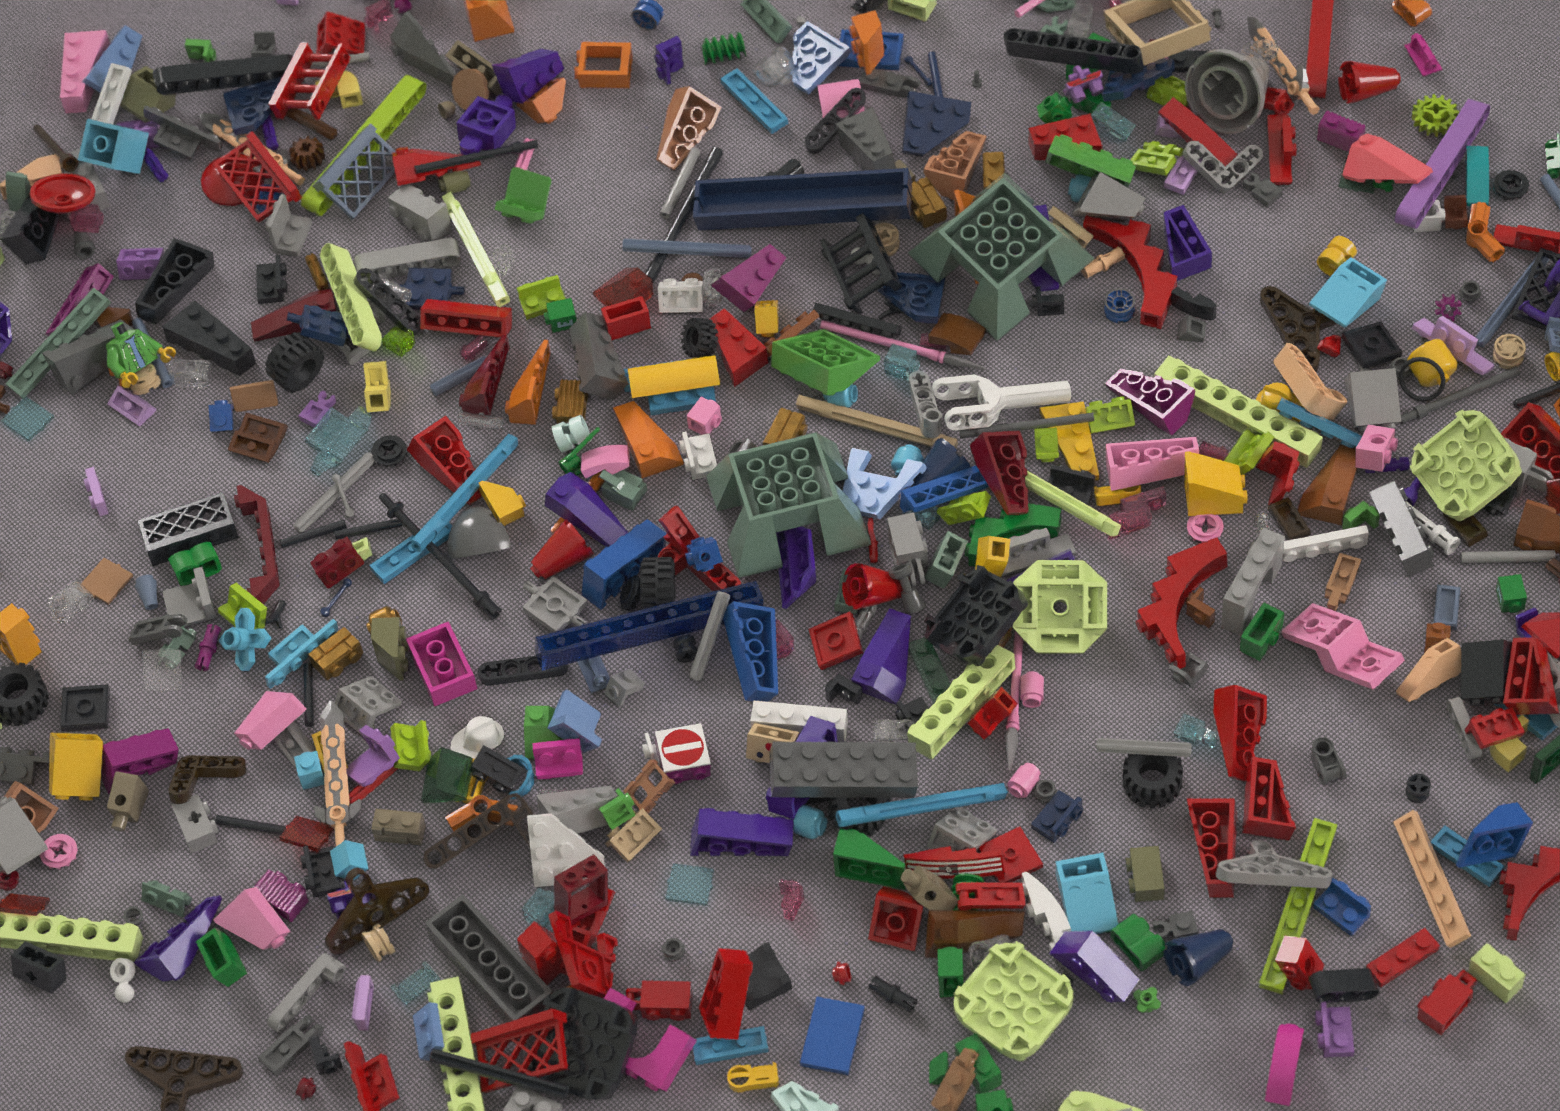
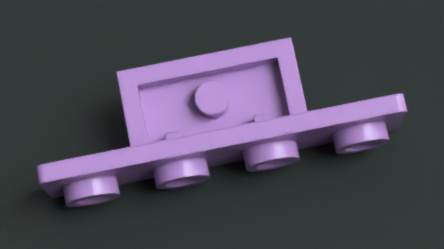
M1444 316L1438 318L1435 325L1423 318L1412 326L1413 330L1428 340H1443L1454 358L1469 366L1475 373L1484 375L1493 370L1495 365L1474 351L1478 339Z

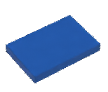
M841 29L840 41L849 46L852 51L851 42L854 39H852L849 30ZM882 32L884 56L874 69L899 70L904 33ZM852 51L838 66L860 68L857 62V53L854 54Z
M816 997L800 1066L849 1075L865 1006Z

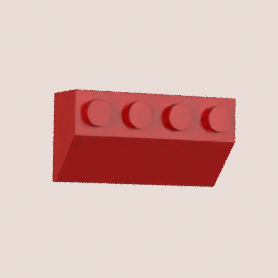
M1529 402L1501 434L1511 442L1527 447L1537 453L1535 465L1552 473L1554 479L1548 489L1556 497H1559L1560 426L1541 406Z

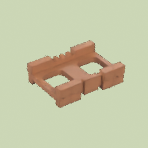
M650 759L641 769L643 772L623 790L625 794L628 793L639 810L643 808L648 814L655 807V801H658V798L661 797L660 795H663V792L667 793L675 783L673 779H669L654 759ZM655 769L662 775V780L656 787L649 780V775ZM640 786L648 794L641 804L634 797V793Z

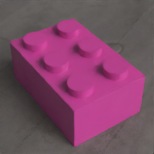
M449 621L406 638L409 653L434 707L477 689L474 674Z

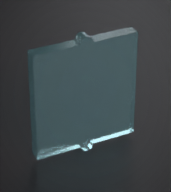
M25 397L17 406L11 408L12 410L1 422L30 441L40 431L44 430V427L54 418V415L28 397Z
M673 863L670 879H667L668 888L665 899L667 901L707 906L710 890H713L714 869Z

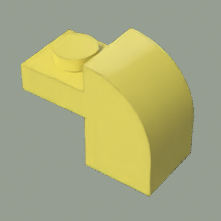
M348 71L343 72L331 98L340 96L343 109L363 105L358 80L354 74Z
M386 361L364 363L366 382L364 393L367 412L389 411L391 390Z
M1520 715L1518 719L1526 733L1529 720L1525 716ZM1520 737L1490 746L1492 758L1508 773L1525 758L1527 746L1519 740Z

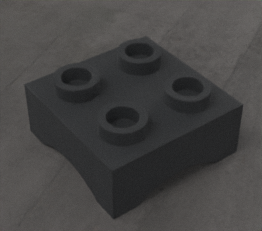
M769 942L748 954L750 961L753 963V970L749 978L745 1005L748 1010L792 989L791 979L778 961Z

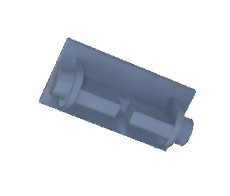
M588 644L582 645L580 647V654L575 655V658L590 692L594 693L606 688L610 677L597 648L593 649Z

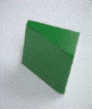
M942 1052L930 1061L929 1084L941 1085L949 1069L947 1052Z

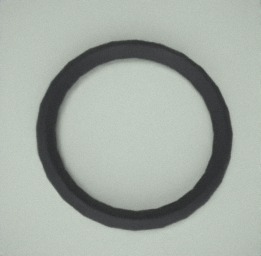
M1414 357L1406 361L1401 367L1399 383L1402 390L1409 397L1417 401H1430L1440 396L1444 390L1445 375L1442 368L1435 361L1425 357ZM1421 361L1429 363L1436 368L1441 378V385L1436 393L1431 396L1422 397L1408 390L1403 377L1405 369L1410 364Z

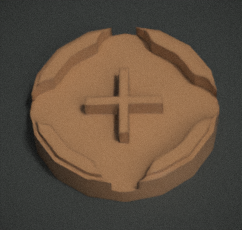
M464 69L455 75L452 82V94L454 100L462 109L467 110L478 96L488 100V81L483 73L477 69Z

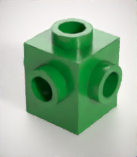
M1058 92L1046 97L1037 106L1039 118L1045 124L1072 117L1071 102L1067 97H1062Z

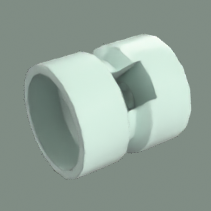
M582 415L569 419L567 424L563 421L552 426L554 439L562 453L573 449L575 444L579 445L590 434Z

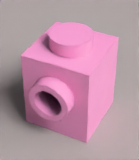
M700 397L687 414L688 428L701 435L710 434L714 427L717 428L722 420L720 406L715 401L707 400L703 397Z

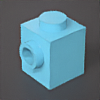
M317 751L304 752L294 757L303 790L324 785V773Z
M344 840L330 851L335 876L346 879L347 873L353 868H361L364 871L368 870L363 844Z

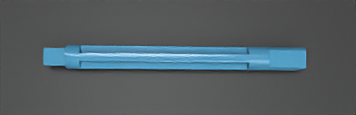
M508 434L411 540L412 548L415 551L422 552L476 493L479 489V482L486 481L518 446L517 437Z
M1004 783L838 810L835 817L839 827L1002 800L1005 799L1008 792Z

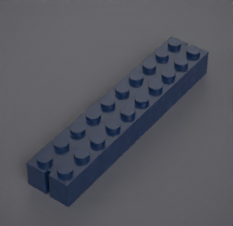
M908 168L696 180L694 196L696 201H694L693 219L698 231L857 222L856 217L861 213H864L872 221L911 219L910 198H912V179Z

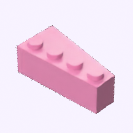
M106 30L65 33L60 99L65 113L87 111L94 90L82 81L110 44Z
M1188 437L1106 444V468L1111 491L1184 475L1185 452L1190 451L1199 454L1197 438Z

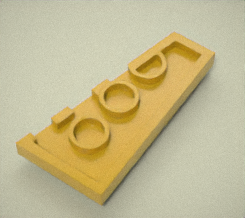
M1084 401L1040 407V414L1044 419L1086 413ZM1088 422L1047 427H1057L1058 449L1065 457L1067 466L1077 471H1088L1095 475V481L1099 480Z

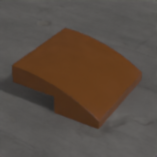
M943 312L938 320V324L934 326L928 335V340L931 344L950 346V353L971 356L984 337L986 328L965 317Z
M245 413L239 431L235 430L228 451L269 463L279 448L288 426L277 421Z

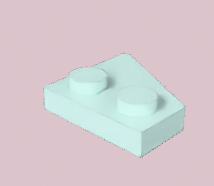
M793 1081L771 1092L772 1100L781 1111L839 1110L836 1104L832 1103L830 1105L820 1100L818 1094L805 1090L801 1085Z

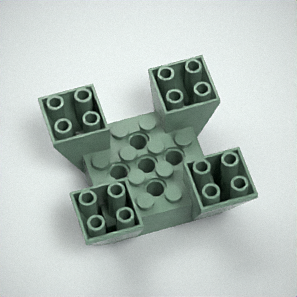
M1005 172L974 197L973 203L959 215L939 226L908 252L937 283L959 265L979 282L967 312L981 326L986 328V331L996 341L1030 314L1018 284L1041 266L1055 281L1063 286L1094 260V257L1065 229L1048 221L1032 206L1034 200Z
M818 433L728 454L706 476L717 511L742 505V510L727 541L738 578L781 568L782 561L776 532L812 523L817 525L827 556L871 545L860 509L834 483L848 479L838 446L835 442Z

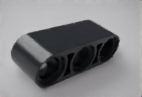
M1369 968L1322 970L1313 973L1308 978L1318 1003L1365 1001L1379 994L1373 973Z

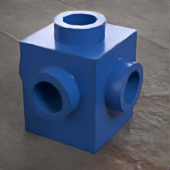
M699 537L692 540L691 544L686 546L688 553H685L687 563L697 571H709L714 568L713 565L723 562L717 541L713 537L706 539Z

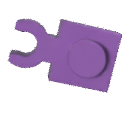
M321 391L318 395L319 400L317 402L311 400L300 413V421L319 429L331 414L329 408L335 405V396L332 395L330 399L325 400L327 397L326 391Z

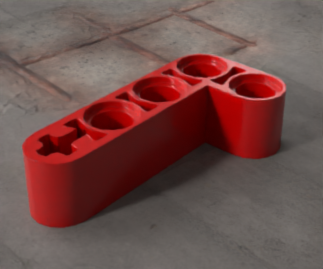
M671 544L659 552L658 557H672L675 575L687 567L716 595L718 591L728 593L730 595L728 605L733 601L741 602L743 597L741 581L722 563L713 565L714 568L709 571L701 572L694 569L693 566H689L685 555Z

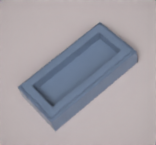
M1437 584L1433 623H1443L1451 626L1450 630L1456 631L1461 587Z

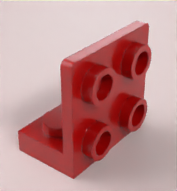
M327 11L317 25L316 54L331 53L333 48L336 49L339 44H343L348 53H364L365 23Z

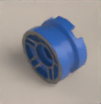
M639 0L631 13V17L639 27L646 30H654L664 16V10L654 0Z
M1123 288L1109 291L1104 299V313L1107 319L1114 323H1118V321L1125 323L1133 318L1135 312L1134 295Z

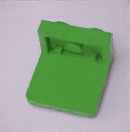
M518 167L512 168L505 199L496 201L495 210L500 211L501 215L513 218L517 216L521 218L520 221L530 224L543 219L551 186V178Z

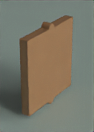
M103 558L79 587L91 594L92 598H98L109 605L131 580L133 574L123 569L120 564H115Z

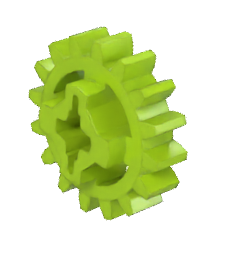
M1435 94L1432 95V98L1425 95L1424 101L1418 99L1417 105L1413 106L1411 119L1414 120V127L1419 126V132L1427 131V136L1434 133L1435 137H1438L1440 132L1445 136L1447 130L1459 114L1457 104L1451 105L1452 99L1444 100V95H1441L1440 98H1436Z

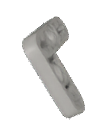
M1191 141L1184 148L1183 156L1219 192L1226 193L1258 165L1263 158V152L1257 145H1249L1225 167L1200 142ZM1191 150H1197L1195 154L1190 153ZM1254 153L1256 156L1247 162V157ZM1203 156L1204 158L1200 163L1198 160ZM1209 162L1213 164L1214 171L1206 170L1204 163ZM1233 165H1241L1244 169V172L1237 173L1234 170ZM1228 175L1232 177L1228 183L1222 184L1221 181L1225 180Z

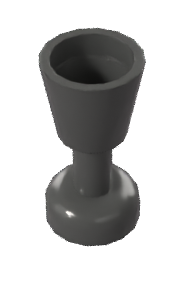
M909 563L898 564L888 571L890 577L894 580H899L902 586L901 597L905 614L916 613L926 606L917 589L911 587L907 577L912 571Z

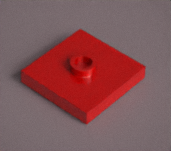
M850 611L808 629L818 667L821 670L863 654L855 620Z
M1020 826L984 843L978 848L979 853L1001 849L1005 874L993 875L997 883H1012L1022 878V873L1024 872L1031 874L1043 868V862Z

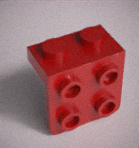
M1275 441L1263 453L1255 468L1276 476L1268 505L1282 500L1286 492L1290 493L1294 485V480H1292L1293 474L1296 473L1300 464L1297 461L1299 451L1289 448L1284 443Z

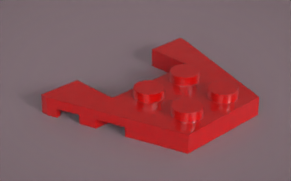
M558 911L550 913L549 919L571 986L604 999L613 984L614 973L611 971V964L616 960L613 948L618 944L617 938L604 932L597 935L598 951L573 940L569 916Z

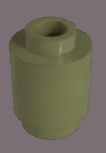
M460 170L446 173L438 180L440 191L445 192V194L466 191V188L471 187L467 171Z

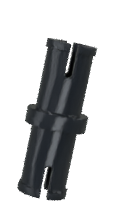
M877 975L873 977L871 981L875 984L870 983L869 990L886 998V1002L890 1004L895 1003L909 1013L915 1009L911 1004L917 1005V998L901 991V987L896 984L891 985Z

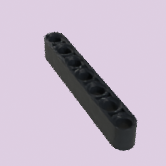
M1018 28L1008 29L1003 35L1007 54L1013 57L1078 65L1128 74H1137L1144 69L1141 49L1135 45Z
M282 54L162 66L153 71V78L157 92L162 95L245 87L282 77L293 56Z

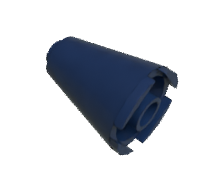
M938 438L923 461L927 467L926 471L923 474L919 473L913 479L914 484L911 487L971 466L963 455L960 457L956 453L957 449L943 438Z
M1223 929L1172 939L1165 943L1167 949L1163 951L1166 965L1172 976L1178 975L1181 979L1179 981L1181 985L1190 986L1195 984L1232 950L1233 938L1230 933Z

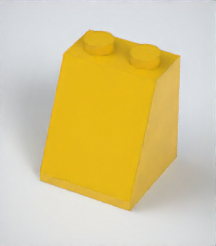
M1190 451L1185 452L1184 488L1188 516L1243 513V504H1247V490L1242 489L1245 488V475L1240 474L1239 465Z
M50 733L49 792L51 795H55V799L68 800L69 796H79V800H93V797H99L103 740L97 734Z

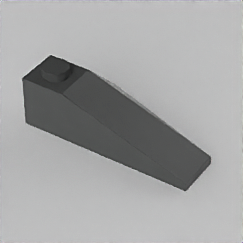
M406 11L390 36L392 46H390L391 51L405 63L452 87L453 79L457 73L442 54L438 56L434 42L431 38L426 40L421 32L423 27Z

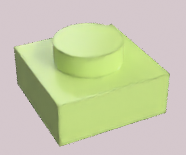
M367 537L352 543L364 561L372 556L371 545Z

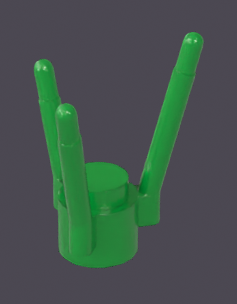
M599 427L595 428L579 445L558 462L565 474L572 472L578 476L582 473L579 466L581 460L576 454L600 431Z

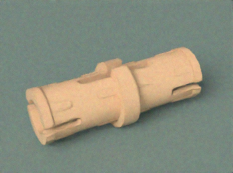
M1117 247L1104 255L1096 256V259L1083 268L1081 272L1088 279L1098 272L1107 271L1110 266L1124 260L1125 255L1122 249Z

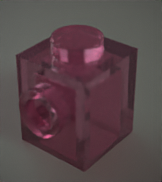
M89 204L81 210L71 212L69 223L73 231L99 233L100 225H103L104 214L100 211L98 204Z

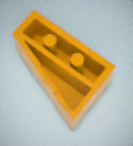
M11 603L0 612V651L16 665H19L20 662L26 665L41 653L38 645L40 640L33 633L35 629L28 621L29 615L24 609H17Z

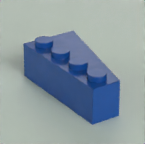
M647 519L643 523L637 524L625 536H620L614 544L605 547L600 554L593 559L590 558L584 564L581 595L602 610L607 605L605 601L611 595L616 597L621 592L620 587L623 583L639 573L643 558L658 557L659 552L666 547L664 536L667 533Z
M733 601L727 606L723 621L745 701L769 702L778 694L775 608Z

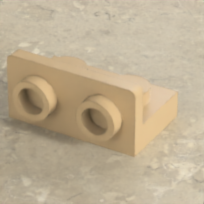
M1053 206L1048 212L1054 217L1053 223L1065 229L1083 248L1094 237L1057 207Z
M643 808L635 812L636 815L627 820L621 828L616 827L607 834L609 840L605 845L607 847L611 845L626 862H629L662 830Z

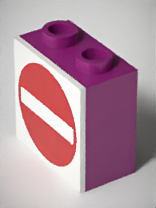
M701 723L655 731V745L660 767L669 779L674 780V784H680L683 781L693 779L702 780L711 776V763Z

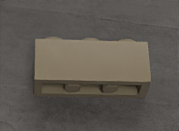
M457 40L445 55L448 60L460 70H479L488 81L487 90L497 97L501 95L502 89L493 70V64Z

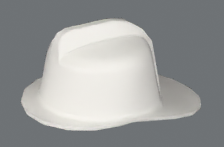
M485 716L475 717L468 722L465 728L454 735L451 741V751L459 760L475 759L483 745L490 749L500 745L504 739V730L492 718Z

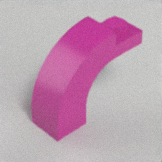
M1280 1024L1278 1027L1265 1101L1290 1106L1304 1029L1299 1028L1297 1025Z

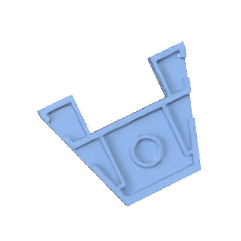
M852 448L847 467L848 479H845L843 492L860 509L861 515L880 520L899 500L898 495L901 493V490L910 488L914 484L913 479L919 473L923 474L927 469L923 462L907 459L897 478L864 472L872 455L869 451Z

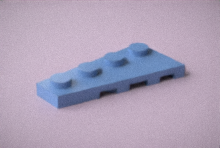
M124 25L82 82L101 93L111 63L132 68L142 35Z

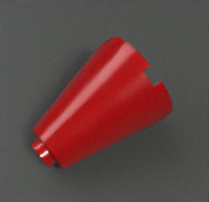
M1355 61L1343 62L1339 70H1343L1342 77H1338L1340 95L1343 100H1347V104H1353L1392 91L1398 87L1401 81L1400 74L1395 68Z
M566 519L532 559L531 563L533 566L530 569L538 579L541 576L547 579L591 558L595 554L590 546H586L583 537Z
M854 563L845 571L844 575H847L846 582H842L843 597L846 604L852 606L855 610L902 598L901 592L903 589L900 581L892 579L888 571L861 563Z

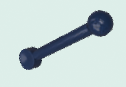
M906 56L905 62L916 70L927 87L931 86V79L927 78L913 62V57Z
M349 578L344 579L343 586L330 603L320 610L323 617L330 615L331 607L344 590L352 585V581Z

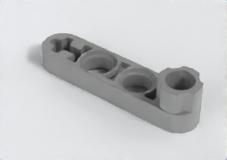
M914 371L909 375V390L921 433L927 438H937L941 434L942 413L938 411L928 374L923 371ZM919 395H926V396H928V398H926V399H921V398H919V397H917V396H919Z
M323 953L271 1013L267 1026L277 1033L283 1031L326 979L333 984L341 980L346 966L329 954Z

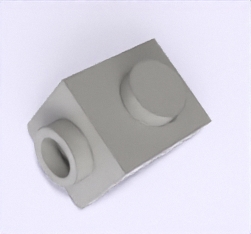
M627 669L610 677L604 693L619 707L624 704L627 695L643 690L645 682L631 669Z

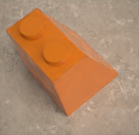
M464 0L474 42L514 33L506 0Z

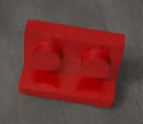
M1499 708L1492 711L1490 715L1474 716L1469 720V724L1464 730L1466 734H1473L1480 749L1521 737L1525 733L1513 708L1505 710Z

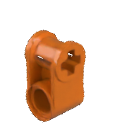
M1395 0L1392 5L1393 11L1412 27L1417 26L1432 15L1430 5L1424 0Z

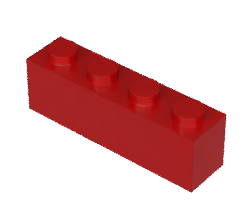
M427 299L420 309V329L502 337V335H508L512 329V308Z

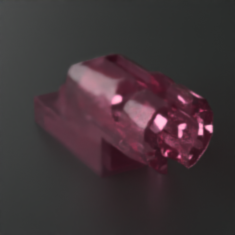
M1164 486L1121 499L1120 512L1118 510L1107 517L1120 524L1119 532L1122 531L1125 535L1149 527L1152 519L1150 510H1158L1166 505L1167 493ZM1118 533V536H1110L1108 534L1106 536L1108 540L1120 537V533Z

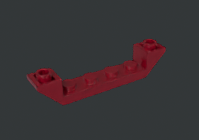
M237 485L238 495H234L236 508L241 509L243 516L255 514L256 523H260L261 527L257 528L259 542L263 541V547H259L261 559L265 560L266 565L262 566L263 576L249 578L250 588H247V592L264 605L280 586L270 511L265 498L242 485Z

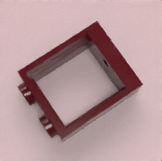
M594 854L554 876V911L569 916L571 926L608 905V869ZM589 883L588 887L571 896L572 892Z

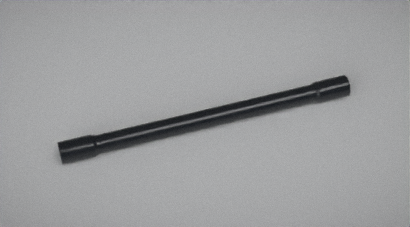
M712 147L696 180L709 179L723 155V151L720 148ZM695 183L663 241H675L694 207V201H696L694 197ZM656 253L642 277L645 282L649 284L655 282L668 255L667 253Z

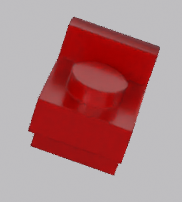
M1001 687L973 714L968 724L976 734L985 740L996 726L1013 711L1018 703Z

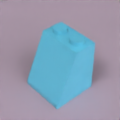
M87 119L78 160L115 170L140 174L149 133Z

